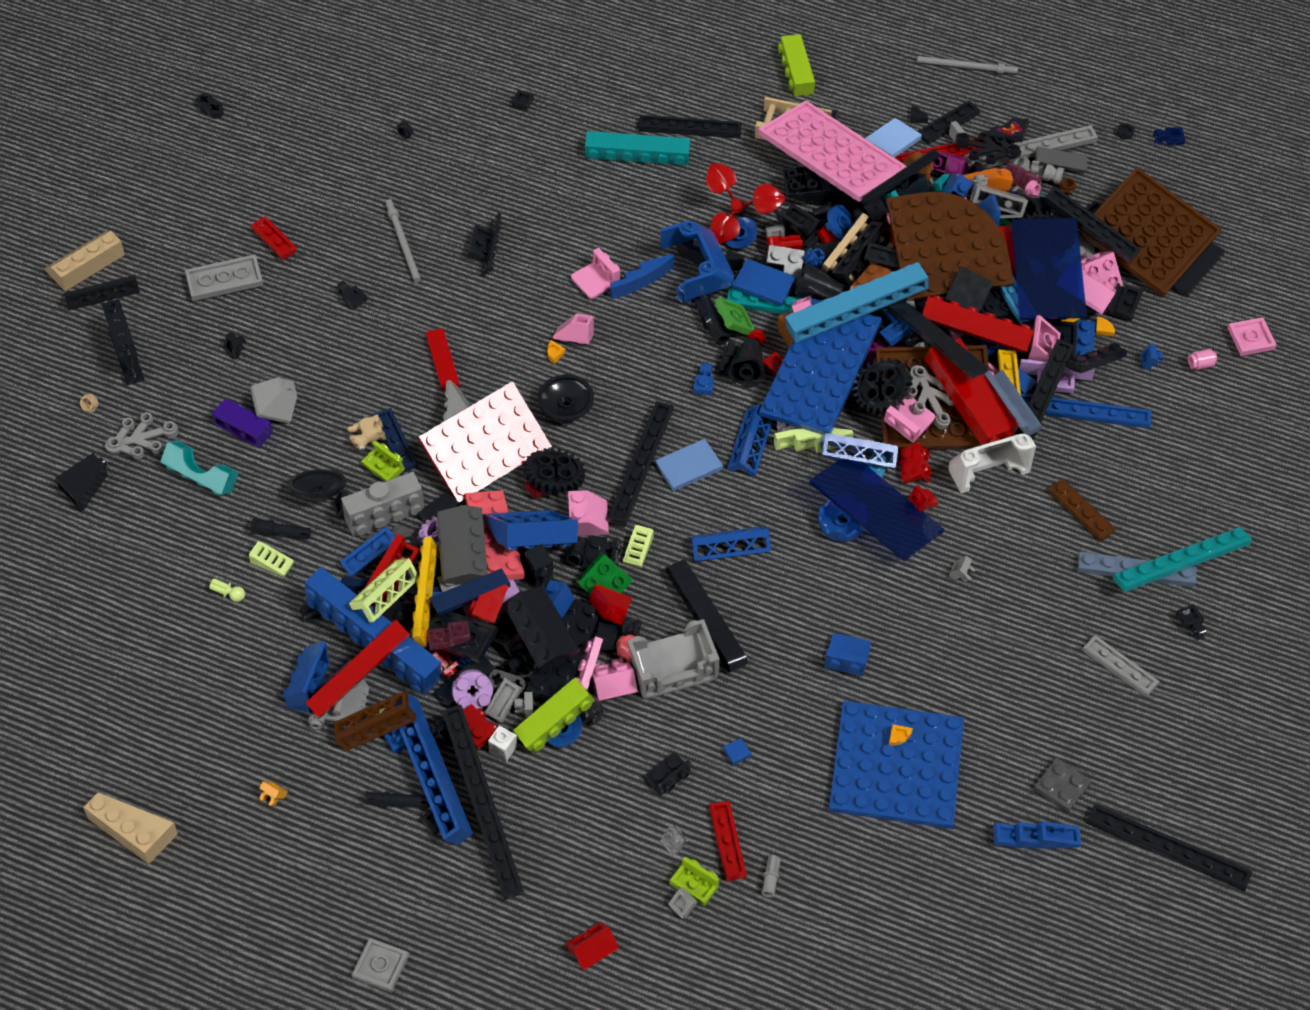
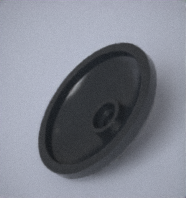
M568 374L558 375L550 378L541 386L538 393V403L543 413L557 421H574L582 418L591 410L594 403V392L590 384L581 377Z
M325 469L301 472L293 476L288 482V488L294 495L311 501H322L340 493L346 486V478L343 474Z

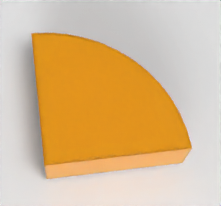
M1097 317L1096 335L1114 337L1115 330L1113 325L1108 320Z
M551 340L547 349L549 360L555 364L566 353V349Z
M893 724L889 745L896 746L905 743L910 738L913 728Z

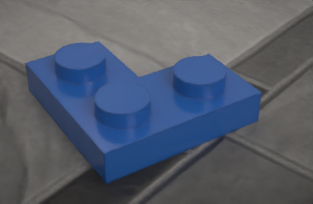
M884 311L885 317L891 324L879 333L890 346H893L913 332V330L890 311Z

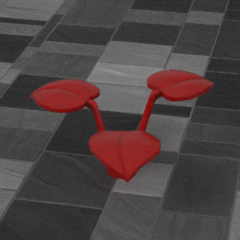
M715 163L709 165L706 177L708 188L717 194L727 190L732 200L730 205L732 213L727 215L720 212L713 217L711 222V231L714 233L719 245L734 239L740 232L739 221L732 216L742 215L745 208L755 202L754 207L757 212L767 214L779 208L785 201V196L777 188L770 184H762L754 191L755 199H751L744 204L741 199L734 198L729 188L736 183L734 171L723 164Z

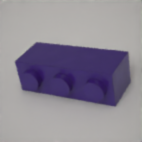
M225 398L212 412L214 425L259 449L273 434L271 422L268 419L257 417L252 410L241 407L235 401L231 402Z

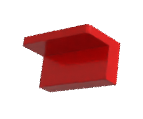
M603 922L597 923L565 943L568 951L575 955L583 970L619 948L609 926Z

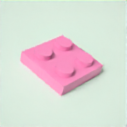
M1263 317L1228 325V330L1240 356L1276 349L1277 345Z

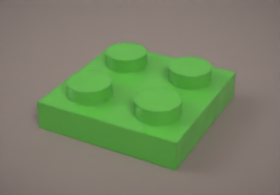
M721 297L714 301L718 308V313L723 317L724 324L729 330L749 335L755 329L743 305Z

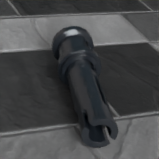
M257 517L252 519L251 534L263 533L270 537L276 534L307 540L311 536L309 533L311 528L275 523L272 519L269 521L260 520Z

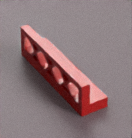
M397 534L365 588L395 560H398V558L402 559L401 553L404 548L413 552L409 557L412 564L420 549L406 543L404 536ZM395 581L393 591H397L399 582ZM383 592L382 595L383 602L387 601L386 592Z

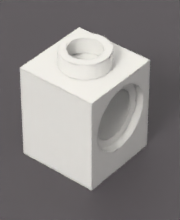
M498 726L488 740L489 753L507 762L517 748V735Z

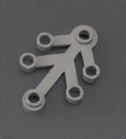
M913 366L910 370L913 383L910 389L914 394L907 393L909 399L915 398L918 392V384L923 389L918 401L913 406V411L916 414H922L926 407L925 402L928 399L936 414L934 425L939 429H946L950 423V416L942 411L936 398L945 401L950 406L954 405L953 401L949 399L948 394L929 386L928 382L938 386L940 390H944L936 377L929 375L922 366Z
M145 412L141 415V422L133 434L125 438L127 433L135 426L133 419L125 418L122 421L123 427L117 436L111 437L106 441V450L113 455L123 452L133 456L135 459H141L144 456L142 447L151 450L154 454H158L162 451L161 442H150L147 439L161 435L167 438H174L179 432L177 424L168 421L161 428L144 432L147 426L153 422L152 415ZM135 444V445H138V446L132 448V447H129V446H127V445Z

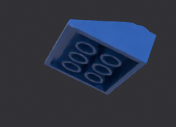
M553 510L483 514V520L498 544L506 546L508 550H516L518 546L531 549L535 545L543 544L544 547H553V544L570 546V543H577L578 519Z

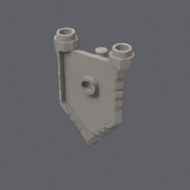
M351 659L348 660L347 663L344 664L342 667H340V669L335 671V673L331 674L328 678L321 682L320 689L327 682H329L340 670H342L351 661ZM361 680L321 718H318L315 713L311 714L308 720L309 727L314 730H320L324 726L325 721L336 722L365 709L366 697L369 693V686L366 681Z

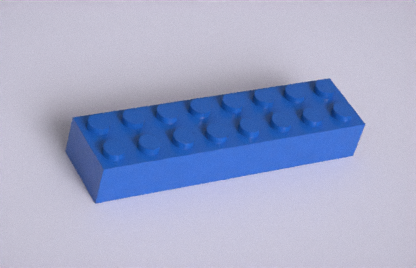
M322 567L305 581L306 604L311 609L318 610L325 620L333 622L340 632L348 634L357 645L360 644L364 648L367 647L392 623L383 615H380L374 622H369L363 609L352 610L349 603L357 595ZM369 606L372 613L374 614L375 609L372 606ZM408 637L381 662L385 668L393 670L400 680L408 682L415 692H420L424 696L441 680L442 662L411 637Z

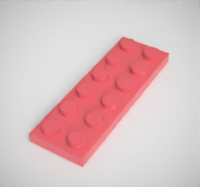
M503 490L465 493L466 505L482 508V514L508 512ZM483 520L488 574L502 568L508 580L524 579V570L518 547L516 550H508L506 546L498 544Z

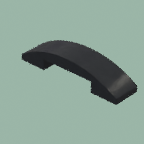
M693 240L676 245V251L687 260L697 265L706 261L700 248L694 247ZM727 251L725 257L731 270H741L744 265V255Z

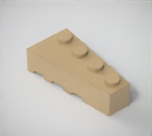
M97 793L83 807L90 821L148 864L178 834L174 822L101 793Z

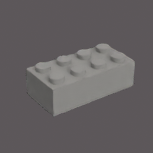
M414 472L384 482L389 487V497L384 501L373 500L370 496V488L341 498L344 518L353 537L363 535L376 528H382L387 524L401 521L403 518L411 515H417L419 511H422L424 508L423 492Z

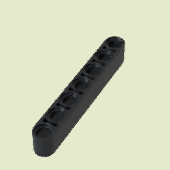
M683 559L667 566L666 573L693 618L697 621L704 619L718 657L725 669L730 673L748 665L744 651L686 560Z

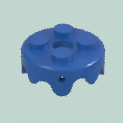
M845 493L839 498L830 497L824 506H820L818 522L821 531L827 537L835 541L846 542L858 538L864 532L867 515L864 505L856 503L851 494ZM843 518L846 519L847 522L840 523L838 522V519Z

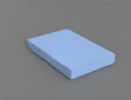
M894 118L865 139L895 158L921 140L922 134Z

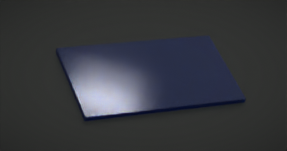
M1077 218L1011 220L1019 320H1035L1038 315L1044 319L1087 318Z
M840 459L809 481L813 487L904 562L945 530L923 511H919L911 501L863 463Z

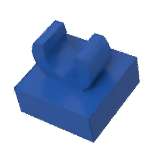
M1149 344L1141 353L1142 369L1149 370L1152 366L1159 365L1158 360H1164L1163 353L1157 352V347L1154 344Z
M399 728L384 735L394 754L407 748Z

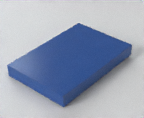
M747 259L733 282L732 289L782 307L796 282V276Z

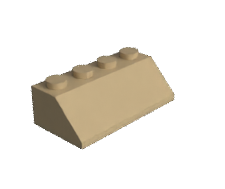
M107 231L44 269L64 291H67L121 258L125 253L121 240L112 231Z

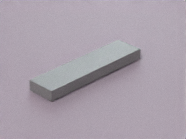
M1096 635L1082 649L1084 653L1146 698L1159 685V680Z

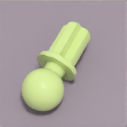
M212 579L209 588L223 594V597H226L228 594L234 602L242 601L245 597L244 589L239 586L231 588L230 582L226 584L217 579Z

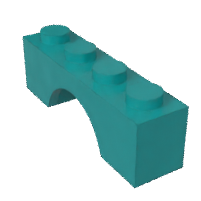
M179 440L167 442L160 461L166 465L167 469L180 472L182 477L195 480L197 485L205 488L208 487L214 494L219 496L232 493L239 472L224 464L213 466L209 471L201 469L194 460L193 448Z

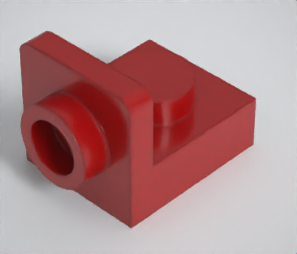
M919 485L914 487L908 498L919 511L936 507L939 502L928 488L922 490Z

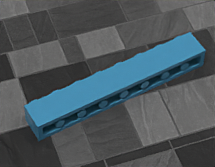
M919 262L908 265L905 268L893 271L888 275L876 278L871 282L859 285L854 289L842 292L832 298L825 299L815 305H810L805 309L785 316L786 328L794 342L798 343L929 289L928 276Z

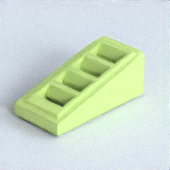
M635 525L623 559L624 564L642 568L654 537L652 529ZM630 555L640 557V559L632 558Z
M260 541L256 543L249 554L250 563L285 577L294 563V560ZM281 562H284V564H283V566L281 567V569L278 568L279 565L281 564Z

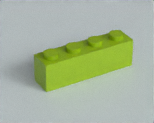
M801 34L781 36L778 51L779 54H782V65L786 66L785 75L786 78H789V89L793 90L794 96L814 94L815 80Z
M575 677L513 731L525 747L534 753L541 750L548 740L559 735L562 728L573 723L582 711L588 710L595 699Z

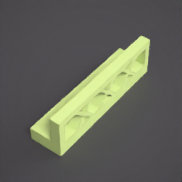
M410 559L395 560L349 603L352 610L363 609L369 622H374L419 578ZM407 570L411 576V578L408 581L405 580V573ZM395 581L399 582L397 592L393 591ZM383 592L387 593L386 602H382ZM372 603L376 604L374 614L369 608Z

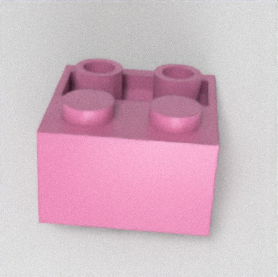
M618 658L612 660V663L595 664L591 683L599 701L638 692L634 669L628 661Z

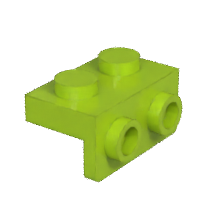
M377 441L372 443L374 449L361 461L363 466L385 482L396 478L405 470L402 457L397 453L393 454L384 443L379 444Z
M684 857L682 865L670 879V885L676 889L684 887L699 904L705 906L719 888V878L713 871H707L702 868L696 860Z

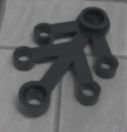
M985 132L978 134V141L969 140L970 136L967 133L956 134L955 143L957 147L965 148L968 145L981 148L969 151L970 160L976 161L980 155L987 154L986 163L995 164L996 159L1005 157L1016 159L1021 156L1020 146L1009 144L1003 136L995 137L994 142L989 137V134Z

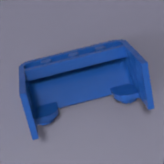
M685 221L660 229L662 249L696 239L706 260L699 266L700 276L684 280L685 300L732 286L734 274L711 230L693 221Z

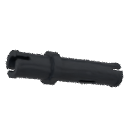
M366 791V805L428 809V800L424 795L390 793V791H385V793Z

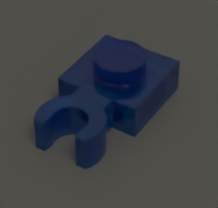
M1167 127L1165 131L1160 129L1154 130L1153 136L1155 137L1154 142L1156 144H1160L1163 141H1166L1167 145L1185 143L1183 127Z

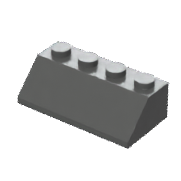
M462 505L438 511L437 523L442 582L462 585L488 574L482 508Z

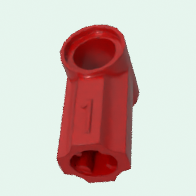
M800 235L766 237L767 251L769 245L798 250L802 249L803 246Z

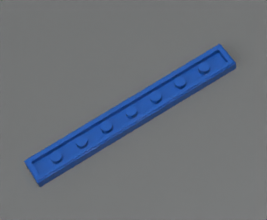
M1021 393V397L1029 405L1032 395ZM1052 397L1045 415L1150 429L1152 410Z

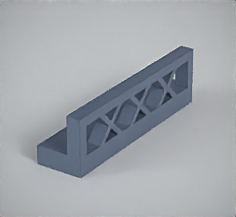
M989 370L984 373L1018 423L1023 434L1030 436L1042 429V425L1003 370L995 375H992Z

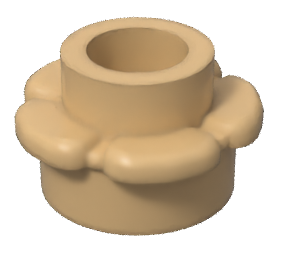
M86 394L80 400L81 408L85 411L93 412L98 407V400L93 394Z

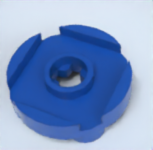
M838 205L828 209L826 228L838 239H843L854 225V222L850 221L849 217H851V214L846 207Z

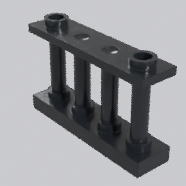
M116 299L102 303L108 330L126 385L145 381L120 300Z

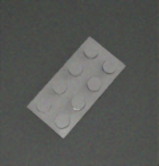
M256 254L185 270L192 301L264 286Z

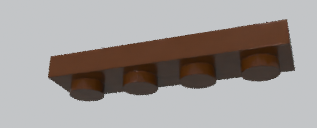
M1061 479L1048 489V493L1100 542L1115 533L1116 528L1064 479Z

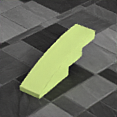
M834 428L831 433L853 438L852 430ZM805 429L779 432L774 435V446L776 450L794 446L796 451L814 447L816 453L822 452L823 445L820 444L822 434ZM827 446V450L838 448L833 446Z

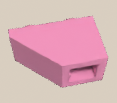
M573 315L557 328L553 339L589 344L594 335V316Z

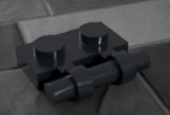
M588 535L582 567L583 572L601 552L604 554L611 553L609 559L618 566V554L622 548L620 545L621 539L615 537L613 538V543L607 544V537Z

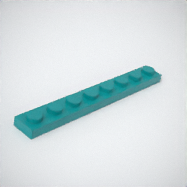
M1241 527L1116 573L1113 580L1124 592L1251 545L1252 538Z

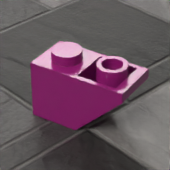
M939 152L938 158L933 161V170L950 175H963L968 158L952 153Z

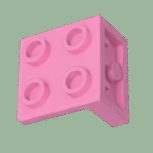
M1100 251L1077 261L1084 266L1083 269L1086 271H1093L1098 274L1100 280L1111 282L1115 289L1118 283H1120V286L1123 285L1114 252Z

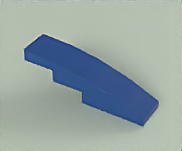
M669 254L640 262L639 269L624 273V279L610 283L611 298L615 299L630 294L661 278L674 268V255Z
M1041 821L1038 825L1018 822L1016 825L995 823L993 825L994 845L1036 849L1075 848L1081 846L1079 826Z

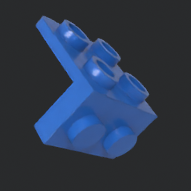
M834 633L829 649L826 652L824 668L864 676L871 642Z

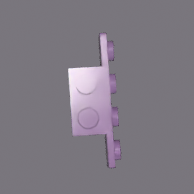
M1021 359L1019 368L1026 374L1037 375V386L1047 361ZM1065 367L1055 392L1073 393L1075 379L1092 380L1095 368L1080 374Z

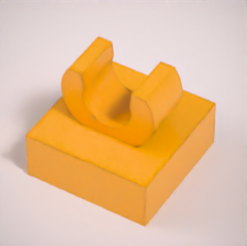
M263 781L259 788L264 791L260 796V800L265 801L268 796L271 797V801L268 804L270 806H275L278 799H284L288 791L272 781Z

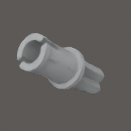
M776 855L768 857L766 872L763 873L764 884L761 893L765 897L775 896L776 882L780 878L778 871L781 859Z

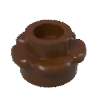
M1064 178L1060 182L1059 187L1062 192L1070 194L1076 189V183L1072 178Z

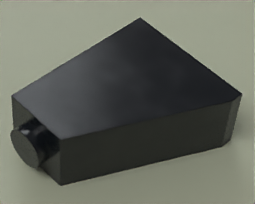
M92 453L55 478L58 488L80 512L86 508L108 476L106 471L107 464L101 457L98 458Z

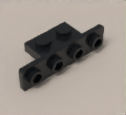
M500 213L492 220L490 230L475 225L472 229L467 256L483 262L482 276H485L488 271L491 272L494 266L492 260L497 252L495 245L499 240L500 235L498 231L502 226V221H500L502 214Z

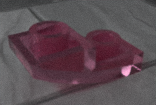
M1008 162L1005 168L1011 171L1013 177L1012 184L1024 190L1030 181L1035 180L1039 184L1042 179L1011 162Z
M468 621L447 623V628L427 630L430 651L452 647L470 640Z

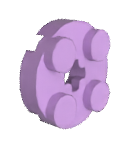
M475 669L466 670L459 674L456 681L454 680L452 696L458 705H462L463 709L471 704L476 709H481L490 703L493 686L490 679L481 671ZM474 685V687L477 689L475 694L471 695L469 692L467 693V690H469L471 686Z

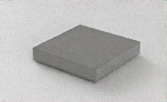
M369 938L351 976L353 979L392 993L409 957V952Z

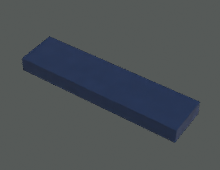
M389 408L374 413L373 415L378 414L382 421V430L386 436L385 442L390 452L399 454L403 459L402 463L405 468L403 472L418 468V463L392 409Z
M501 568L429 599L439 617L468 605L473 600L477 601L479 595L500 586L508 585L510 587V582Z

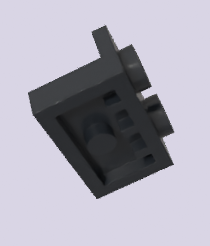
M673 752L644 776V781L662 796L665 792L669 793L672 791L676 783L680 780H685L690 775L691 762L689 760L684 762Z

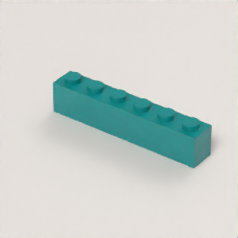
M587 131L585 158L675 165L689 164L690 138Z

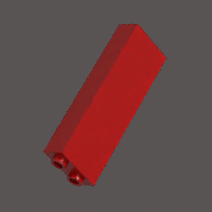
M961 338L955 339L957 343L969 351ZM935 348L929 349L924 360L942 384L979 443L985 445L1015 436L1019 425L985 374L972 379Z

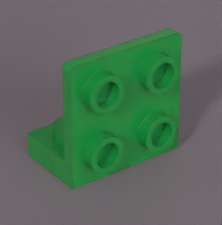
M601 552L576 582L590 595L595 583L622 593L632 582V578Z

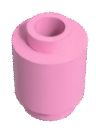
M1212 349L1196 351L1188 356V363L1191 369L1200 370L1214 367L1215 362H1217V355Z

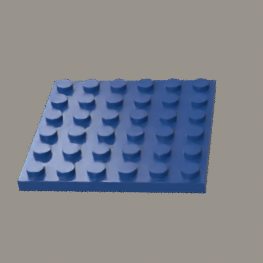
M843 701L829 812L953 829L964 717ZM893 724L913 728L910 738L905 743L896 746L889 745Z

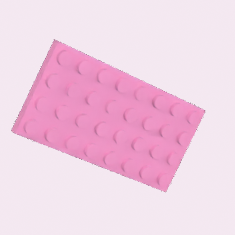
M808 101L802 102L758 128V135L858 202L862 200V196L907 167Z

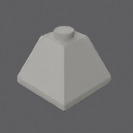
M274 378L250 387L257 417L288 424L291 422L297 398L293 381Z

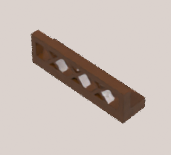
M403 691L336 721L335 741L346 752L416 721V714L409 707L408 693ZM402 700L401 705L394 707L397 702ZM385 708L382 713L376 715L379 710ZM367 716L364 721L358 723L361 718ZM349 724L346 729L341 731L342 726Z

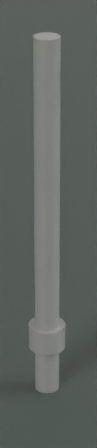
M918 56L917 63L995 71L998 74L1018 73V67L1005 66V64L1000 63L994 65Z
M388 199L385 202L388 209L387 214L393 222L415 283L421 281L400 224L398 210L395 209L392 200Z

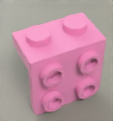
M600 248L593 250V263L573 273L571 279L589 299H593L610 290V283L620 280L621 271L619 266L610 260L607 253H603Z
M914 398L903 399L905 405L899 404V410L892 406L886 410L884 421L914 443L931 425L936 416L926 407L922 414H916L913 411V406L917 401Z

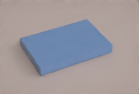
M705 439L655 460V465L673 491L723 470L722 463Z

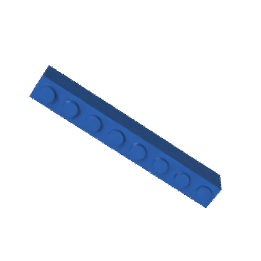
M408 694L409 707L416 714V721L400 727L399 730L443 840L458 845L472 836L473 832L420 702L417 698ZM402 700L397 702L394 707L401 705Z

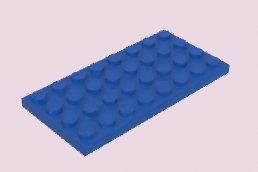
M815 299L811 301L812 305L822 302ZM866 314L798 343H795L793 340L763 402L759 416L822 435L824 433L831 434L882 323V318Z

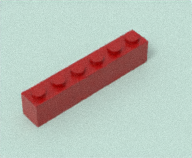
M928 296L922 315L935 325L1016 350L1023 354L1027 353L1034 333L1030 326L1025 324L1018 326L1013 324V321L1003 318L1000 320L995 318L994 314L985 312V314L978 313L976 308L967 307L966 309L960 307V304L950 301L948 303L942 301L943 298L939 296Z

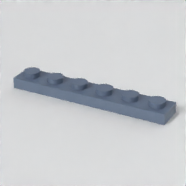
M1079 552L1077 572L1114 577V574L1148 562V560ZM1197 567L1187 568L1153 582L1195 587Z

